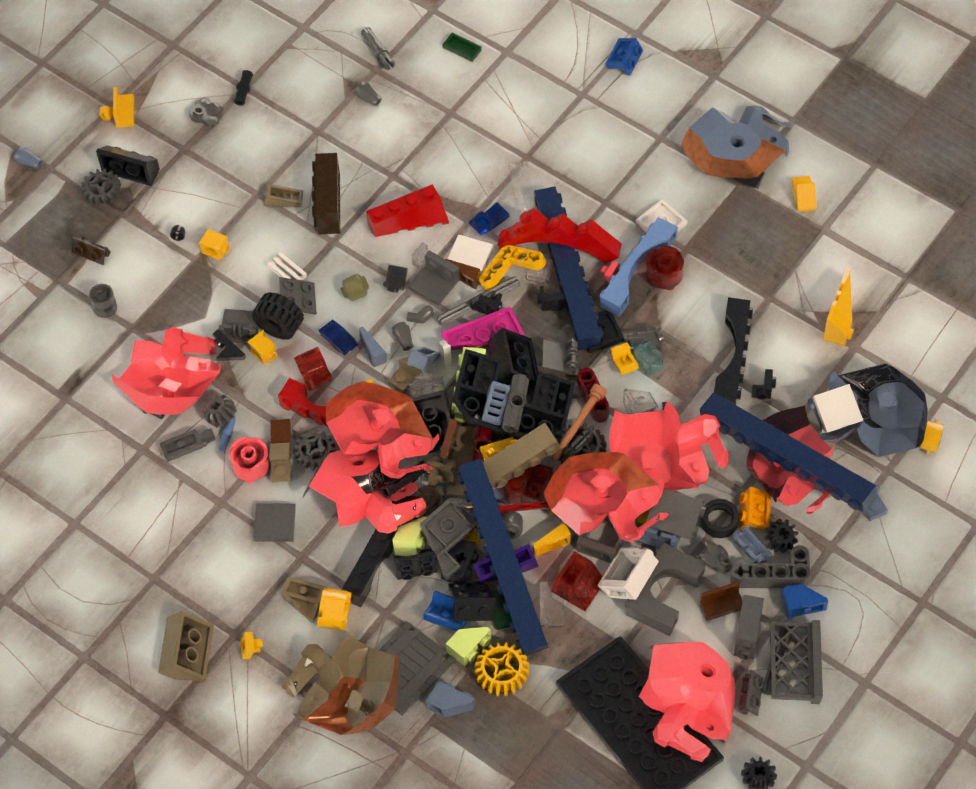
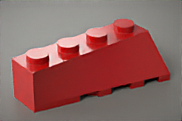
M433 184L366 211L367 223L375 237L395 234L405 229L411 231L415 230L416 227H433L434 224L438 223L443 225L449 224L442 200Z

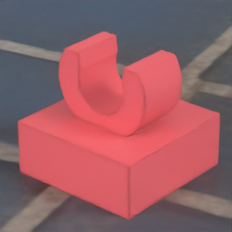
M612 261L609 267H602L600 273L605 274L603 279L607 280L608 284L613 275L616 276L619 272V262Z

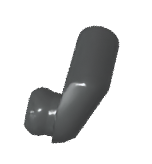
M425 306L418 313L408 312L407 321L425 323L432 317L433 308Z

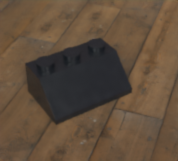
M108 145L96 150L101 171L106 169L108 173L112 170L114 175L117 174L118 177L152 186L160 170L158 160L152 156H145L135 151L130 152Z
M501 328L488 340L491 356L502 360L497 382L510 386L512 376L522 374L529 379L528 387L534 386L538 367L532 338Z

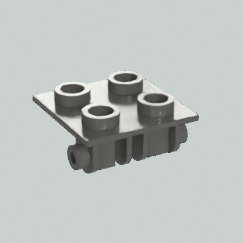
M279 277L280 295L293 301L301 309L302 313L316 315L314 282Z
M225 309L222 325H219L218 330L233 343L248 344V341L258 334L259 327L253 321V311Z
M543 339L542 368L578 377L579 350L576 339H569L566 345Z

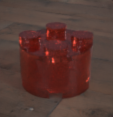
M661 246L659 249L655 248L647 256V282L660 289L673 290L683 278L684 259L680 251L674 247Z
M318 347L294 357L308 391L315 390L333 381Z

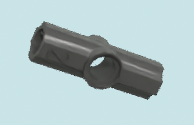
M522 374L513 375L511 380L510 392L501 426L508 433L518 432L523 407L526 403L529 379Z

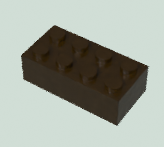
M337 153L315 154V161H312V171L314 172V176H312V186L314 187V191H312L314 228H318L319 235L341 234Z

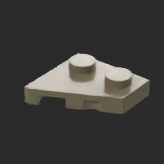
M288 576L281 594L308 621L314 623L319 611L322 592L326 586Z

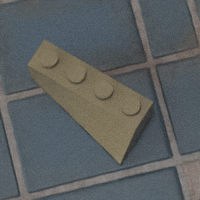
M543 423L483 462L493 489L505 486L511 478L521 476L524 470L530 466L538 465L541 459L551 456L558 451L560 445L546 423Z

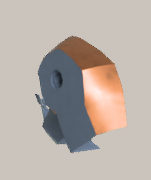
M747 106L739 123L729 115L712 107L689 127L681 147L693 164L707 175L723 178L758 177L783 152L786 151L787 155L789 154V142L785 135L766 126L762 121V116L778 122L784 127L789 126L791 128L792 125L788 122H780L770 115L767 109L761 106Z

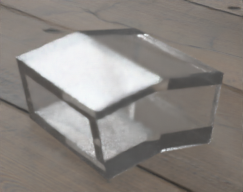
M546 260V265L540 270L527 269L526 280L549 284L553 270V261Z

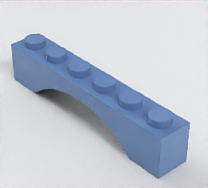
M659 217L654 223L650 224L646 235L641 236L638 246L630 251L627 261L620 265L619 272L616 276L613 275L611 277L608 287L601 291L599 295L601 308L619 317L629 305V284L635 271L648 258L670 248L677 238L678 226Z

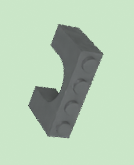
M662 543L660 549L656 548L653 554L659 561L637 599H627L625 607L626 616L670 636L679 620V611L656 600L650 589L657 580L665 577L677 578L697 588L705 573L706 563Z

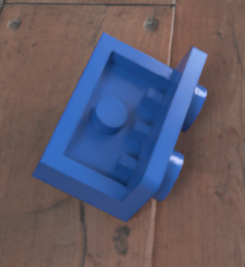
M434 591L432 601L424 612L423 620L455 632L463 629L467 621L453 620V597Z

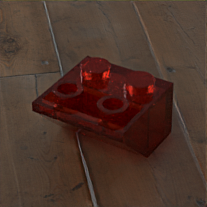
M541 464L534 467L530 466L524 470L521 476L508 480L504 490L505 502L511 504L542 502L544 491L551 479L554 468Z
M574 551L556 577L551 592L586 612L600 591L597 585L603 576L591 560Z

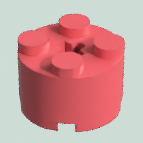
M246 436L237 439L231 445L229 459L233 473L239 479L247 483H253L267 474L271 465L268 449L264 441L258 437L247 438Z

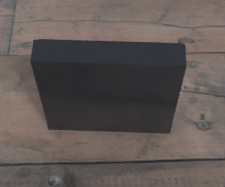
M607 310L597 313L599 318L597 325L602 327L603 338H601V344L588 347L589 354L622 343L625 340L613 314Z

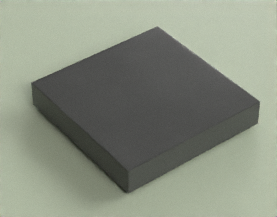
M256 503L254 542H294L296 504Z

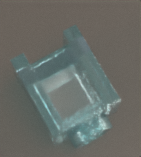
M650 341L639 345L634 350V358L645 370L648 377L664 368L663 355Z

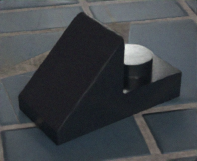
M217 329L212 334L215 338L213 342L219 348H225L216 357L217 361L244 360L246 358L245 353L220 330Z

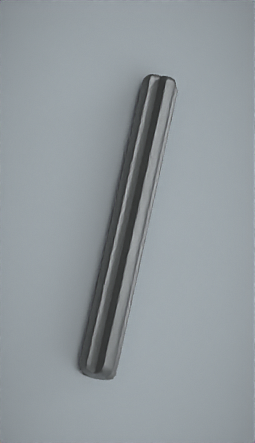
M514 276L481 294L492 299L498 293L503 295L519 287L520 282ZM477 296L437 316L439 325L444 326L474 310L470 306L472 300Z

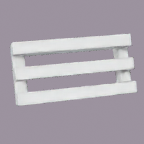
M279 253V257H275L273 262L268 263V267L279 277L291 279L276 265H279L296 280L303 281L307 277L306 272L282 253Z

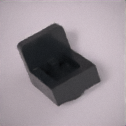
M388 266L386 282L383 283V286L388 288L387 291L398 293L399 290L404 291L408 268Z
M540 286V293H536L537 304H541L542 311L564 309L563 293L545 294L544 286Z
M480 293L472 300L470 307L486 315L499 311L502 306V294L498 293L491 299Z
M765 369L764 385H753L751 397L760 400L771 399L772 388H776V377H773V369Z

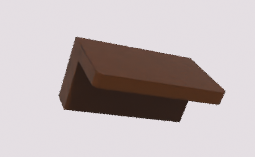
M738 582L700 594L699 604L706 621L741 610L743 600L739 593L740 585Z

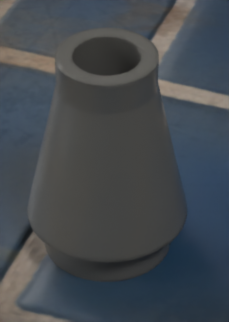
M362 82L355 90L357 97L373 104L375 107L382 100L369 83Z
M406 322L395 324L392 327L393 336L404 351L412 349L414 345L409 325H406Z

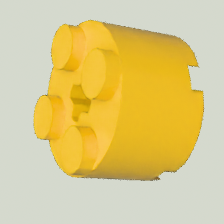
M324 587L317 627L346 631L352 592Z

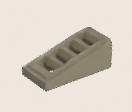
M268 184L264 206L301 207L303 190Z

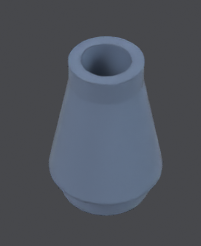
M20 147L14 156V160L18 164L39 169L43 162L42 159L38 158L26 147Z

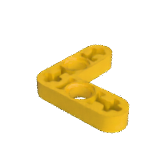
M504 246L481 274L479 282L485 290L495 287L511 265L531 270H540L546 265L544 255L541 252L517 246Z

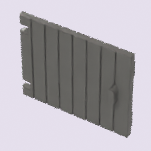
M408 621L379 649V651L395 656V653L399 656L398 691L394 710L402 716L456 661V658L452 655L448 659L444 658L447 651L420 630L415 629L411 632L410 629L413 625Z

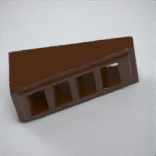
M445 259L459 267L461 282L473 289H477L480 283V268Z

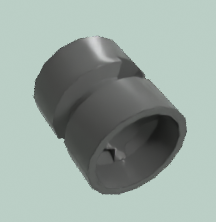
M97 284L92 287L89 297L94 313L101 318H108L114 315L118 306L113 289L107 284Z

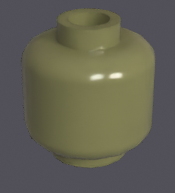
M359 274L344 279L342 282L343 287L340 288L344 298L348 297L351 301L366 296L367 290L370 289L366 278Z

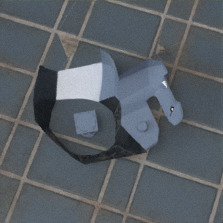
M886 363L842 375H837L835 371L829 374V391L850 384L863 418L861 422L825 433L813 398L808 399L809 408L813 409L820 424L818 433L824 442L835 443L836 439V443L857 430L860 440L878 457L915 449L923 443L928 411L925 393L911 379Z

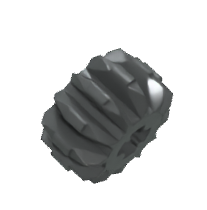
M224 394L220 397L216 395L213 400L210 399V402L205 404V409L203 410L207 422L216 428L220 425L224 427L227 422L230 423V420L235 418L234 414L237 412L233 400Z

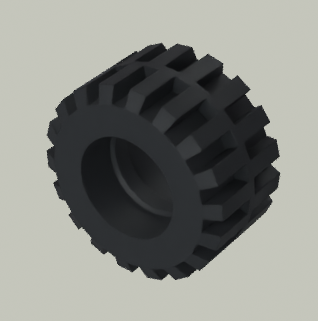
M271 292L265 293L252 312L253 321L259 328L264 329V332L282 340L292 338L304 320V314L293 301L285 296Z

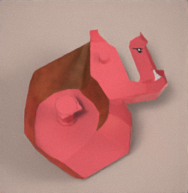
M362 381L346 387L327 402L326 423L343 455L363 454L377 447L381 472L390 478L397 479L403 477L406 473L421 469L429 471L435 468L427 464L403 469L398 468L399 461L404 458L427 455L429 451L433 450L439 440V434L432 438L412 398L387 387Z
M620 452L587 453L569 457L555 471L544 491L545 499L551 511L578 535L596 529L608 516L619 538L632 542L640 539L645 530L657 521H664L670 515L667 512H660L642 526H635L634 520L640 514L658 504L663 493L664 483L660 479L659 484H657L631 459Z

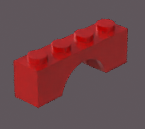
M289 378L278 394L280 406L285 410L296 412L303 418H310L318 425L328 427L326 423V406H318L310 402L307 398L306 385Z

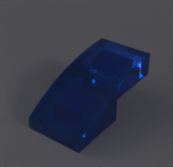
M496 202L485 213L481 211L468 223L480 235H483L496 228L509 218L510 215Z
M331 320L319 329L320 335L331 342L333 348L343 355H346L359 345L352 335L334 320Z

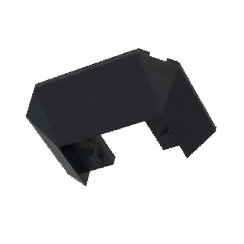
M465 349L453 402L467 423L518 439L543 423H546L555 438L559 437V434H564L575 382L538 372L531 403H525L523 407L519 430L517 433H508L501 428L502 422L498 426L481 421L489 386L492 381H498L502 360ZM492 397V399L502 401L500 399ZM490 405V407L500 409L499 407ZM488 412L489 415L498 417V414Z

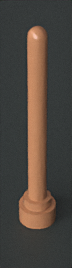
M594 384L591 388L589 400L560 442L558 451L551 456L553 462L558 461L595 403L602 400L606 395L607 391L601 385Z

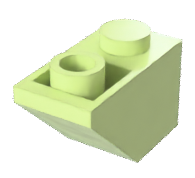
M423 516L398 527L393 538L395 555L411 556L420 554L421 550L425 547L426 541L420 528V523L427 517Z
M488 627L459 629L446 643L447 653L466 666L469 662H473L482 647L486 648L491 642V629Z

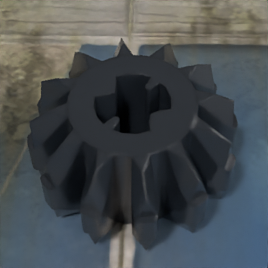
M777 519L776 522L772 521L769 523L770 527L765 529L768 535L764 537L765 540H770L768 547L773 545L774 552H777L779 549L782 553H785L787 549L792 550L793 544L798 542L795 536L799 532L793 531L795 525L789 526V520L787 519L784 522L781 519Z
M761 756L758 758V761L752 757L750 763H744V769L741 770V775L744 777L742 782L743 784H748V789L753 787L756 789H768V786H774L775 782L773 780L777 779V774L774 773L776 767L775 765L769 766V759L763 762Z

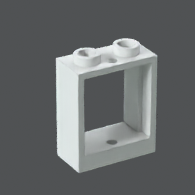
M620 547L597 586L609 598L636 600L659 561L648 548ZM632 564H636L627 580L623 581Z

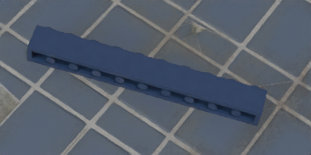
M556 186L534 190L536 208L546 218L550 220L562 213L567 216L565 207L561 206L563 203L561 193H557ZM547 243L561 293L564 294V303L574 337L578 342V350L588 349L589 346L601 344L603 331L602 327L597 325V322H599L597 311L593 312L594 301L592 296L588 295L590 291L588 281L583 279L585 272L583 266L579 265V252L570 246Z
M714 392L701 406V416L704 414L716 416L720 424L719 432L724 435L728 434L740 444L747 445L753 452L761 453L769 461L780 464L786 471H792L803 481L813 483L816 488L821 491L825 490L836 500L844 501L850 508L858 509L864 513L876 498L877 485Z
M480 458L459 466L460 473H457L461 485L465 484L467 491H464L467 503H472L473 509L470 510L472 518L479 523L480 527L476 528L480 540H485L486 546L483 549L486 557H490L493 564L489 566L493 577L497 576L499 583L496 584L499 595H504L506 602H503L506 614L510 613L512 621H509L512 632H517L519 640H516L518 649H521L526 656L549 648L483 461Z

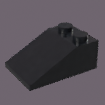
M444 390L412 398L432 438L439 434L438 442L429 453L441 451L449 421L452 419L447 392Z

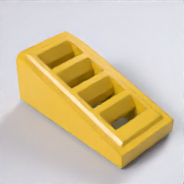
M566 523L559 525L533 544L535 557L571 543V533Z

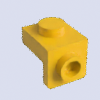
M627 342L610 349L613 363L621 375L639 369L638 363L632 355Z

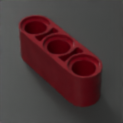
M587 367L580 369L578 372V388L585 403L590 398V390L593 385H600L595 372ZM606 396L602 400L597 401L590 411L593 420L598 423H603L609 418V403Z

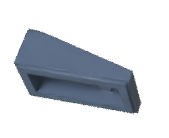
M360 327V340L372 366L376 367L386 363L387 354L364 327Z
M426 347L414 349L410 352L407 364L420 370H425L439 358L440 354Z
M495 381L491 382L481 421L498 426L501 425L510 392L509 385ZM492 397L500 399L502 401L492 399ZM490 405L499 407L500 409L490 407ZM488 412L498 414V417L489 415Z

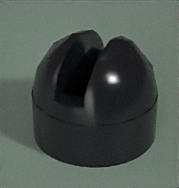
M180 225L173 226L170 233L171 238L176 241L183 240L186 233L185 228Z

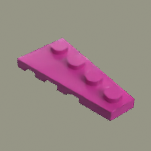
M509 306L441 332V337L443 341H447L451 346V350L463 349V347L471 348L489 345L488 340L501 328L524 336L525 334L512 308Z

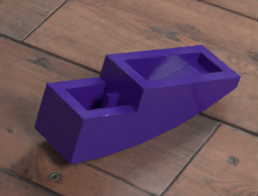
M529 544L514 550L522 573L539 567ZM490 557L473 564L481 583L498 580L497 576L493 577L489 565L493 563Z

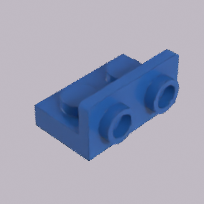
M637 38L618 39L605 63L608 69H623L626 75H631L643 52Z

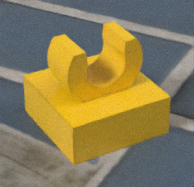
M245 632L240 640L242 659H250L253 653H259L261 651L260 648H263L262 639H253V632Z

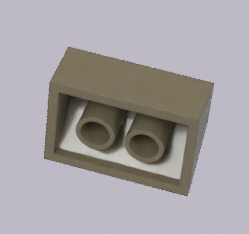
M183 611L167 617L158 673L175 680L205 681L214 625Z

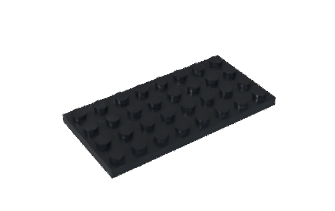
M621 636L556 680L557 687L642 789H685L724 760V756L707 736L693 730L688 724L684 726V731L711 749L703 762L693 760L690 755L669 745L663 747L654 741L653 730L664 713L650 708L639 697L648 680L650 670Z

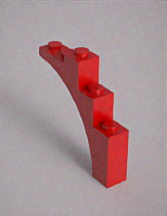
M532 208L521 214L519 222L500 232L497 245L502 248L507 245L513 246L532 242L556 243L584 251L607 264L619 258L622 243L592 219L577 225L562 213L549 220L538 210Z

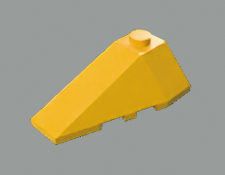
M846 270L835 301L832 303L823 338L825 341L843 346L846 345L847 340L852 339L854 329H851L852 303L849 270Z

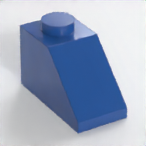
M790 584L782 588L781 599L787 618L827 610L828 599L803 584Z

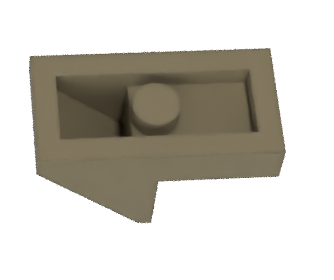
M409 357L398 360L399 368L388 380V384L403 394L423 372V370L407 364Z
M271 443L269 454L271 482H292L290 443Z

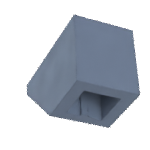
M438 681L426 700L427 709L444 718L469 712L475 708V699L471 694L456 690L448 682Z

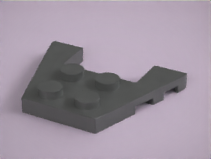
M451 499L444 502L420 523V528L431 550L435 552L436 561L446 580L460 569V565L448 551L471 531L480 527L478 521L473 520L470 509Z

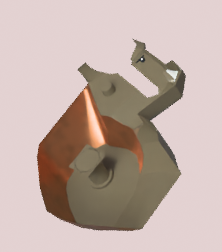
M352 636L345 639L337 647L332 657L318 644H308L301 653L303 657L290 677L286 678L282 686L294 698L315 674H319L320 679L313 684L302 700L299 713L293 715L340 735L365 732L377 726L395 709L398 691L399 656L396 653L393 656L371 648Z

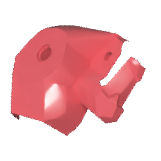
M172 327L165 331L163 345L151 341H135L131 365L120 378L112 374V381L136 406L146 413L180 414L189 409L203 395L220 373L222 363L217 365L213 361L203 358L184 357L183 354L185 353L215 355L216 344L213 342L214 339L210 337L185 333L183 329Z
M666 401L665 408L662 411L625 415L615 409L610 429V452L624 453L657 484H659L661 479L665 489L672 491L698 488L699 485L707 482L709 468L700 448L704 443L709 444L716 463L721 469L729 463L728 450L724 449L720 439V424L716 416L704 414L681 425L678 412L668 401Z
M677 642L651 645L649 649L653 648L649 677L639 697L650 708L664 713L653 730L654 741L663 747L669 745L690 755L691 759L703 762L711 749L684 731V726L688 724L693 730L713 740H724L726 743L731 733L736 694L735 680L731 668L716 651L704 642Z

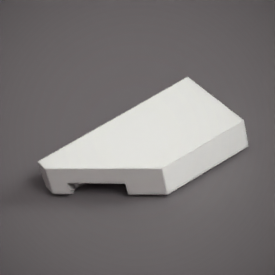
M445 340L438 342L439 353L445 367L451 366V346Z

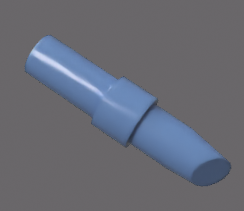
M232 418L230 423L227 422L222 432L219 446L220 451L226 449L228 441L232 436L235 418Z

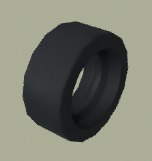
M714 499L705 504L706 510L703 518H701L703 530L714 538H725L732 535L738 527L739 512L737 507L726 499ZM723 510L731 515L732 520L727 526L716 527L709 522L708 515L712 511Z

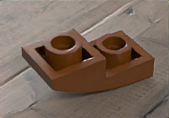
M290 419L271 420V443H290V454L292 456Z

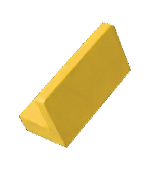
M113 87V116L117 128L134 126V95H119L118 88Z

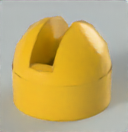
M109 106L100 107V118L104 121L111 120L113 118V108Z

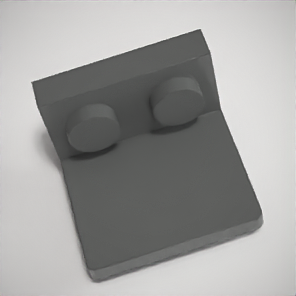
M429 250L425 254L426 266L409 284V289L439 305L460 281V271L458 266Z

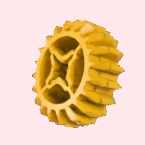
M497 642L495 648L490 644L489 651L483 649L482 655L477 656L478 662L475 663V676H477L478 684L482 683L481 687L483 690L488 688L489 694L493 691H496L497 696L500 695V692H504V695L507 696L508 691L515 694V688L521 690L522 683L526 684V677L529 676V663L526 662L527 656L522 655L521 649L516 650L514 644L510 648L507 642L504 646H500V643ZM511 660L517 664L518 671L514 670V667L510 665ZM486 667L490 668V671L494 673L493 679L486 673Z

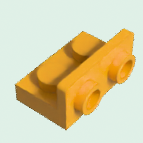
M749 487L739 497V528L743 529L745 526H751L765 531L769 527L771 496L766 491Z

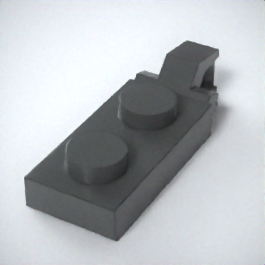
M211 428L205 431H196L194 429L160 443L166 461L169 462L202 449L216 439Z

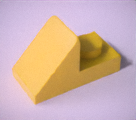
M810 176L792 178L791 183L798 212L816 210L815 183L811 182Z

